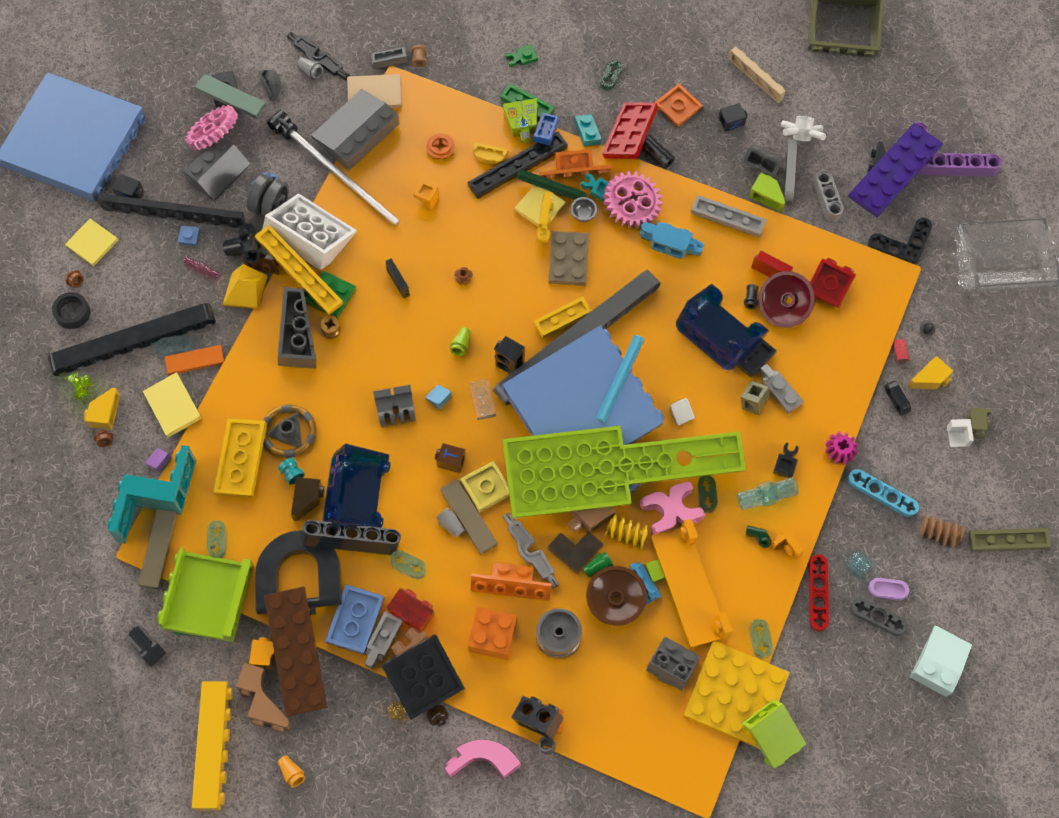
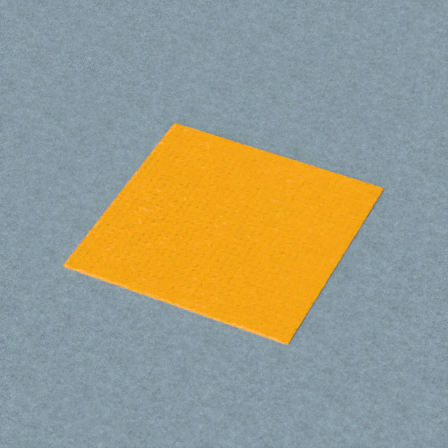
M389 66L384 75L400 74L402 108H392L398 114L400 124L349 171L337 160L334 165L400 220L398 226H394L330 171L313 203L353 227L357 232L335 259L322 270L317 269L306 261L305 263L318 276L321 275L322 271H326L356 286L354 294L338 318L341 332L334 339L326 338L322 333L320 324L324 317L331 315L306 304L316 355V369L278 366L284 287L302 289L284 268L278 265L279 274L273 273L263 291L259 309H253L197 409L202 419L187 427L172 454L171 460L167 463L158 479L171 482L170 474L172 470H175L176 453L180 451L181 445L189 446L196 458V464L182 515L177 514L162 579L168 581L170 573L174 571V558L176 553H179L180 547H183L189 553L242 562L243 558L252 561L254 568L241 614L269 626L268 615H257L255 573L258 559L271 541L285 533L302 530L303 524L308 520L395 529L401 534V540L397 552L393 555L335 549L341 565L342 594L345 586L350 585L385 597L373 633L384 612L402 619L403 624L391 647L397 641H400L407 647L411 641L405 634L412 627L420 633L423 631L427 638L434 634L437 635L465 688L442 703L538 745L539 740L544 736L518 725L511 718L522 696L528 698L534 696L541 700L542 704L546 706L552 704L564 711L562 733H556L553 738L556 743L555 753L702 818H709L739 743V740L683 717L712 642L690 648L666 579L654 583L661 597L647 604L642 614L635 621L623 626H612L599 621L591 613L586 600L587 587L593 576L588 578L583 567L591 562L600 552L601 554L606 552L614 566L630 568L629 566L635 562L637 564L641 562L645 568V563L657 560L658 557L651 540V528L653 524L663 518L657 510L643 511L640 508L639 501L643 497L655 492H663L668 497L669 491L673 486L684 482H691L693 486L692 493L682 499V504L689 509L702 508L706 515L703 520L694 524L698 535L695 546L720 613H727L733 629L729 637L717 640V642L770 663L846 466L841 461L835 464L836 459L834 458L829 460L830 454L825 453L827 448L825 443L827 440H830V435L836 436L839 431L843 436L848 432V437L855 436L856 440L921 268L918 265L642 160L604 159L602 152L605 146H583L579 136L556 128L555 133L559 132L568 144V148L561 152L591 149L593 166H613L605 174L591 171L590 174L594 177V180L597 181L600 177L607 182L613 181L615 175L619 177L622 172L626 176L628 171H630L631 175H634L635 171H637L639 177L643 173L644 179L650 177L649 182H656L654 189L660 188L657 194L662 195V198L659 200L662 202L661 210L656 219H653L652 224L657 225L658 222L669 223L673 227L686 229L693 233L692 238L704 243V247L700 256L686 254V257L682 259L653 250L651 241L645 240V238L643 239L640 236L641 224L638 229L635 228L634 224L629 229L627 223L622 227V221L619 220L615 223L616 217H609L611 211H605L608 205H603V201L590 195L591 189H584L580 186L582 181L589 183L584 178L585 176H580V173H572L573 177L562 178V175H554L555 178L550 180L586 192V197L592 199L597 205L595 217L589 222L577 221L571 214V204L574 199L552 192L564 200L566 204L551 221L550 227H547L550 231L548 242H536L538 226L515 212V207L534 185L518 180L515 177L477 199L467 183L537 144V142H533L534 133L531 134L532 140L530 142L522 143L520 136H512L504 115V108L395 66ZM443 133L449 135L454 140L455 149L448 159L442 158L439 160L438 158H432L428 154L426 143L431 136ZM440 142L438 147L439 151L443 148L442 142ZM474 142L509 149V153L501 163L494 165L485 164L476 158ZM555 155L527 171L539 175L540 172L557 170ZM421 180L438 186L439 199L432 211L427 210V203L414 198L413 194ZM634 187L636 191H640L639 188ZM617 193L619 196L624 197L622 193ZM697 195L766 219L760 238L691 214V209ZM641 203L644 207H648L647 204ZM625 209L627 212L632 213L630 209ZM552 231L589 233L586 286L549 284ZM760 250L792 266V272L801 274L809 282L822 258L826 260L827 257L837 262L836 265L842 268L844 266L852 268L854 270L853 273L856 274L840 308L815 297L812 313L803 323L795 327L783 328L773 325L761 313L759 303L755 309H747L744 305L747 285L755 284L759 287L758 300L761 287L769 278L751 268L754 257L759 254ZM392 258L409 287L410 296L406 298L402 297L386 270L385 262ZM461 267H467L473 273L471 281L466 285L459 284L455 280L456 276H454V273ZM649 270L661 282L660 287L607 328L611 335L610 340L613 345L619 347L622 358H624L634 335L644 338V343L632 366L631 372L634 377H638L643 384L642 389L645 393L650 394L653 399L652 404L664 416V423L661 427L633 444L740 432L746 471L641 484L630 495L631 505L613 508L616 510L617 521L625 517L626 524L631 519L632 526H635L637 522H640V529L647 525L648 534L642 550L640 543L633 547V541L626 545L625 538L618 542V535L613 540L610 538V533L604 537L609 522L591 533H588L583 527L576 533L572 532L567 525L574 519L570 512L515 518L514 520H519L535 540V543L527 551L532 553L539 549L542 550L554 569L553 576L558 581L559 586L554 589L551 587L550 601L470 591L471 575L492 576L494 562L533 567L521 558L518 552V544L509 533V525L503 518L508 512L512 516L510 497L479 513L498 543L496 547L482 555L478 552L465 529L458 537H455L439 525V521L436 519L446 508L452 511L440 489L456 479L463 487L460 478L495 461L508 483L503 439L531 436L511 404L505 405L493 392L494 387L510 375L495 366V345L499 340L502 341L505 336L511 338L525 347V362H527L577 323L575 322L543 339L534 326V320L582 296L593 311L642 272ZM791 297L787 298V303L790 304L792 302ZM461 328H468L471 331L468 352L464 356L452 354L450 351L451 342ZM762 339L777 350L776 354L766 364L773 371L777 370L804 401L802 405L789 414L783 410L770 393V397L762 407L760 415L742 409L741 396L750 382L764 383L762 381L763 376L759 372L753 378H750L737 366ZM438 384L452 392V398L440 410L425 399ZM410 385L416 421L411 422L410 416L406 414L404 416L405 423L401 424V419L398 418L397 414L399 409L394 408L393 413L396 414V425L392 426L391 419L386 418V427L381 428L373 391L390 388L391 395H394V387ZM687 398L695 419L677 426L669 412V407L671 404ZM283 405H296L307 410L316 423V438L306 452L290 458H294L298 463V468H301L305 473L303 478L320 479L322 486H325L324 498H320V504L298 521H293L291 511L296 483L289 485L285 480V475L281 474L278 470V466L289 458L278 457L270 453L264 445L253 498L216 495L213 493L228 418L263 421L269 412ZM295 412L281 413L274 417L267 432ZM299 414L301 443L303 445L309 435V424ZM268 436V439L277 449L284 451L297 449V447ZM786 442L789 443L787 447L789 451H794L796 446L799 447L796 456L793 457L798 459L792 479L773 473L779 453L784 455L783 447ZM442 443L465 449L466 456L460 473L438 468L435 454L437 449H441ZM681 451L677 454L676 460L681 466H687L691 463V456L686 451ZM142 508L128 533L126 543L121 545L116 555L120 561L142 570L156 510ZM676 522L675 528L681 527V525H679ZM747 525L765 529L771 538V545L768 548H763L755 537L745 535ZM790 531L804 549L802 555L794 559L793 556H789L785 552L783 544L773 550L771 547L774 542L773 539L782 532L786 534ZM295 554L287 558L279 569V592L304 586L307 598L319 597L318 564L316 559L308 554ZM533 570L532 581L549 583L547 579L542 580L536 570ZM618 597L612 598L614 602H619ZM338 605L317 607L316 615H311L316 647L387 678L381 664L396 656L391 647L383 661H377L373 670L366 667L365 662L369 655L359 654L325 642ZM477 607L517 615V624L508 660L468 651V643ZM563 608L571 611L578 617L582 629L581 641L578 649L571 656L564 659H554L546 656L540 650L537 644V625L540 618L546 612L552 609ZM664 637L701 656L682 691L670 684H664L657 680L658 677L646 671L650 660ZM533 709L529 710L527 715L531 714Z

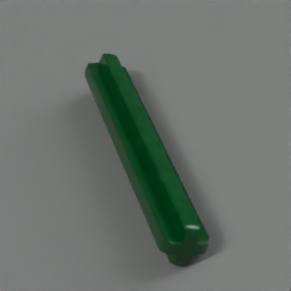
M522 169L518 171L517 179L574 200L586 197V192Z

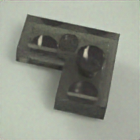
M588 531L575 545L560 532L547 546V549L574 573L578 574L603 547V543Z

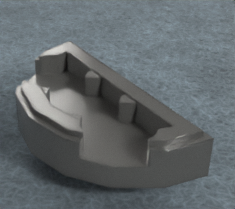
M262 70L259 75L270 101H275L281 90L280 78L273 70Z

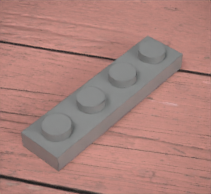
M697 195L691 209V214L760 238L766 222L764 218Z

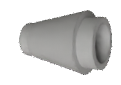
M304 57L298 60V67L311 79H318L323 74V67L320 63Z
M446 508L436 517L439 521L438 524L455 537H458L464 531L453 510L450 511L449 508Z

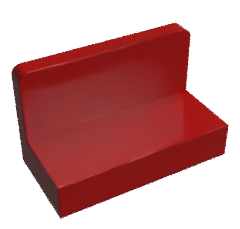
M761 250L754 257L751 268L768 277L779 272L793 270L792 266Z

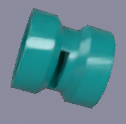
M294 458L286 459L278 466V470L281 474L285 475V480L289 485L295 484L297 477L303 478L305 475L303 470L298 468V463Z

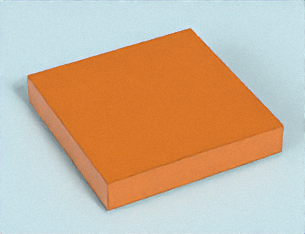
M677 84L654 102L657 103L658 110L677 128L703 108V105L680 84Z

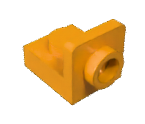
M790 531L786 534L782 532L773 539L774 542L771 546L773 550L783 544L785 552L789 556H793L794 559L800 557L804 552V549Z

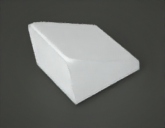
M687 398L670 405L669 412L677 426L695 419Z

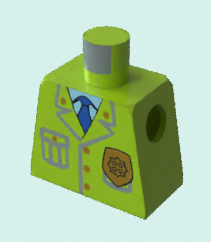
M537 98L503 104L504 115L512 136H520L522 143L530 142L532 140L531 134L535 133L537 128Z

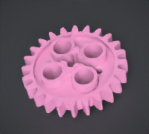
M223 105L221 108L217 107L215 111L212 109L210 113H206L201 117L199 122H195V126L190 128L191 131L187 132L188 135L185 137L186 143L194 151L197 149L200 151L208 145L212 146L213 143H217L220 138H224V134L229 133V129L233 128L232 125L238 119L237 112L229 105Z
M630 171L627 172L626 176L622 172L619 177L615 175L613 181L610 180L604 190L606 193H604L603 198L606 200L603 205H608L605 211H611L609 217L615 216V223L619 220L622 221V227L627 223L629 229L632 224L638 229L640 224L642 225L645 222L652 223L653 219H656L662 205V202L659 201L662 195L657 194L660 188L654 189L656 182L650 183V177L644 179L643 173L639 177L637 171H635L634 175H631ZM634 187L639 188L640 191H636ZM617 193H622L624 197L619 196ZM641 203L647 204L648 207H644ZM625 209H630L632 213L627 212Z

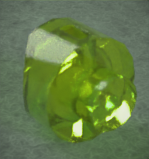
M77 371L64 377L65 380L70 381L74 386L75 401L89 394L87 388L92 386L93 383L88 374L80 376Z

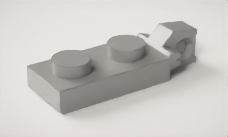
M767 364L760 368L759 373L763 376L762 381L764 385L769 387V393L787 414L803 404L804 401L777 370L773 371Z
M384 612L366 647L365 654L369 655L365 662L366 667L373 670L378 660L383 661L403 624L402 619Z

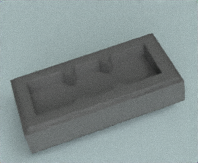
M405 47L371 53L374 69L408 62Z

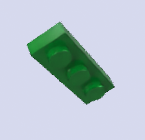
M510 83L500 95V100L505 103L537 98ZM537 98L538 120H540L542 113L552 115L555 107Z

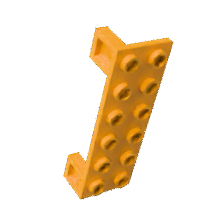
M692 519L684 520L679 528L651 536L690 648L727 638L733 632L727 613H720L696 549L695 541L698 535Z

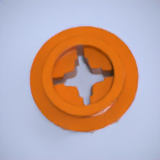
M438 133L428 139L426 149L432 158H438L439 160L442 158L448 159L454 152L455 143L449 135ZM440 142H442V145H443V148H442L441 151H439V148H438L439 145H440Z

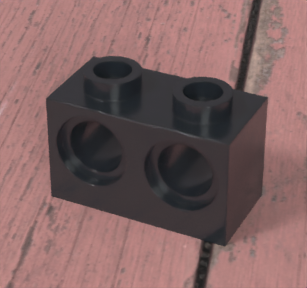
M507 336L502 341L499 340L494 348L495 366L511 374L525 363V347Z
M522 696L511 717L518 725L553 740L564 719L559 713V708L552 704L546 706L534 696H531V698ZM533 709L532 713L527 715L528 711ZM550 717V720L544 723L545 719Z

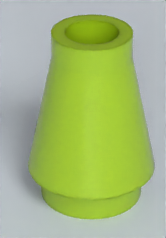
M461 328L451 342L450 351L452 354L464 356L468 352L471 334L468 328Z

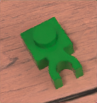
M532 44L516 49V53L505 54L506 60L513 59V61L509 62V67H514L519 62L523 66L538 61V56Z

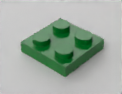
M322 271L319 277L343 301V304L330 314L338 319L354 294L356 286L326 271ZM307 295V297L305 298L306 304L326 313L309 295Z

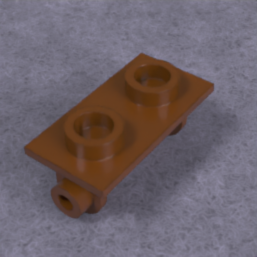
M260 253L259 261L254 264L247 263L243 259L245 265L250 268L279 274L277 266L280 264L270 254H267L265 257L264 253Z

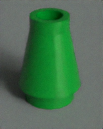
M600 552L583 569L588 578H590L598 571L614 565L606 552L603 554Z

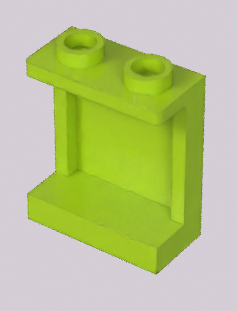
M775 699L741 723L744 729L751 733L765 756L764 762L774 769L783 765L786 759L800 752L801 748L806 745L784 704Z

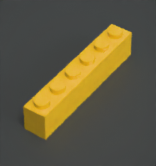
M202 681L192 809L195 811H220L221 805L225 804V792H222V784H226L227 772L223 770L224 763L228 762V750H225V744L230 739V729H227V721L231 720V708H228L229 700L233 698V688H230L227 681Z

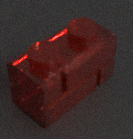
M400 588L387 605V610L392 615L402 619L405 624L411 628L414 627L421 633L434 617L433 605L426 600L422 602L416 598L417 595L412 590L406 589L405 591Z

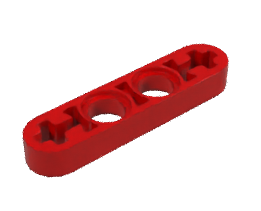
M820 554L814 555L809 561V623L811 628L817 632L824 631L829 624L828 561L826 557ZM818 559L823 565L820 567V573L813 574V572H817V565L813 563ZM821 579L824 586L816 588L813 585V580ZM815 598H821L824 601L822 608L814 605L813 600ZM813 611L825 612V614L821 613L820 615L821 621H824L821 627L814 623L818 618V613H813Z

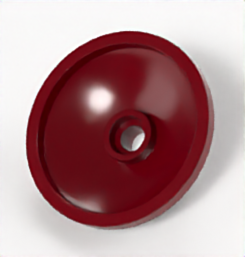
M792 271L779 272L769 277L762 285L758 299L759 307L766 320L773 325L783 328L795 327L803 323L812 313L815 305L814 289L811 283L799 273ZM789 297L792 298V302L790 304L787 303V298Z

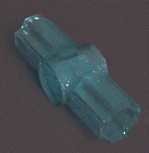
M792 477L775 483L772 481L764 482L754 489L737 493L740 508L746 510L760 505H773L781 499L798 495L799 491L797 482Z

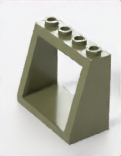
M810 0L808 49H812L813 52L827 50L831 54L847 52L846 54L850 56H855L859 53L864 54L865 57H874L880 51L884 0ZM817 1L871 6L870 46L815 41Z

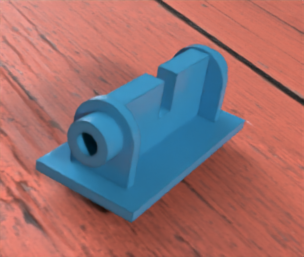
M635 562L631 564L629 569L637 573L646 586V605L660 598L661 594L642 563L637 564Z

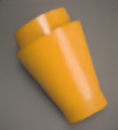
M288 755L278 760L277 763L280 766L285 782L291 788L299 786L305 780L304 771Z

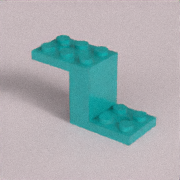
M181 445L180 451H177L175 470H172L170 474L171 482L124 474L123 480H120L118 485V498L113 502L114 512L112 518H109L107 523V529L117 543H126L136 507L175 511L177 514L182 515L196 464V458L189 446Z

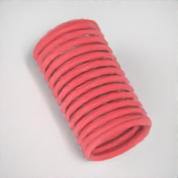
M904 339L895 340L893 346L897 362L899 363L900 359H904L905 362L909 361L906 341Z

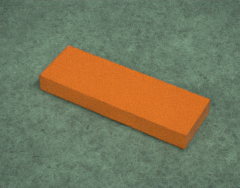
M217 345L165 356L167 374L173 375L176 372L179 374L223 364L222 346Z

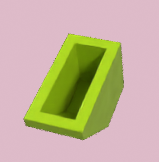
M760 173L751 188L749 198L781 213L785 200L778 181L770 175Z

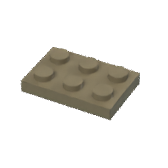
M552 231L549 284L586 286L589 233Z

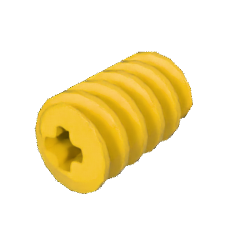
M615 514L609 521L604 537L610 533V538L613 540L618 535V542L625 538L626 545L633 541V547H636L640 543L642 550L648 529L647 525L640 529V522L632 526L631 519L626 524L625 517L617 521V514Z

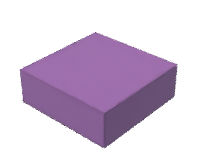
M157 448L145 463L156 471L161 472L172 456Z

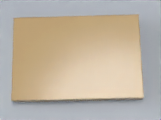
M400 74L347 77L348 101L363 89L385 102L391 108H402Z

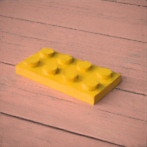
M228 418L213 493L216 495L253 498L267 427L265 421Z

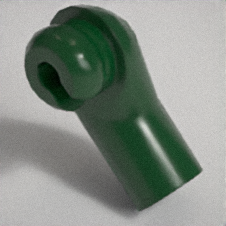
M747 525L745 535L755 537L763 548H768L771 545V538L765 529Z

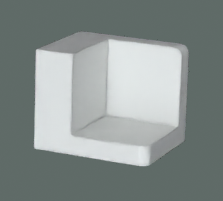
M970 419L951 420L947 425L950 447H969L974 439Z

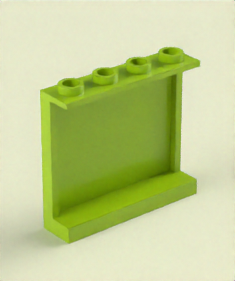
M180 547L179 553H176L174 558V571L169 575V589L163 595L164 606L158 613V624L162 630L234 642L254 568L252 561L243 558V561L239 562L189 553L183 547Z

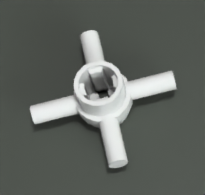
M797 116L795 124L785 120L781 122V127L785 128L783 129V135H793L795 140L810 141L811 137L825 140L826 134L822 133L823 126H813L814 118Z

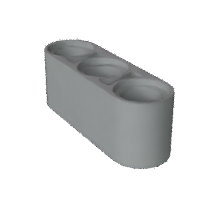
M821 170L816 175L813 184L825 219L830 223H836L840 220L844 207L832 174L827 170Z

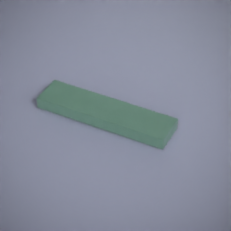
M206 74L201 77L195 86L196 91L232 106L256 119L266 107L264 101Z

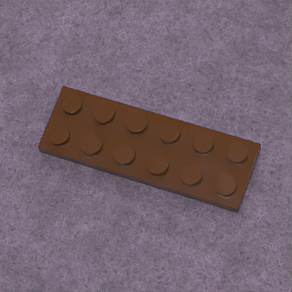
M305 587L264 595L286 717L327 709L328 705Z

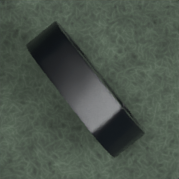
M896 381L885 384V391L898 414L903 416L910 413V403Z

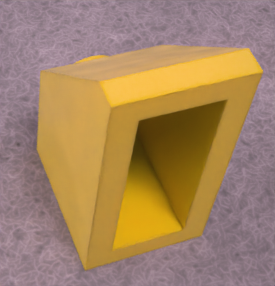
M935 356L910 381L908 387L910 389H938L941 385L945 387L952 380L950 376L953 370L939 357Z
M111 388L89 403L88 410L86 409L84 412V421L90 428L112 430L120 398L117 388Z

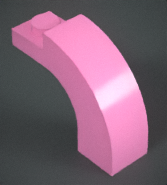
M476 740L458 747L457 752L460 757L457 758L455 756L446 763L445 771L451 778L468 764L475 761H485L492 764L503 779H505L521 767V763L505 746L494 741Z

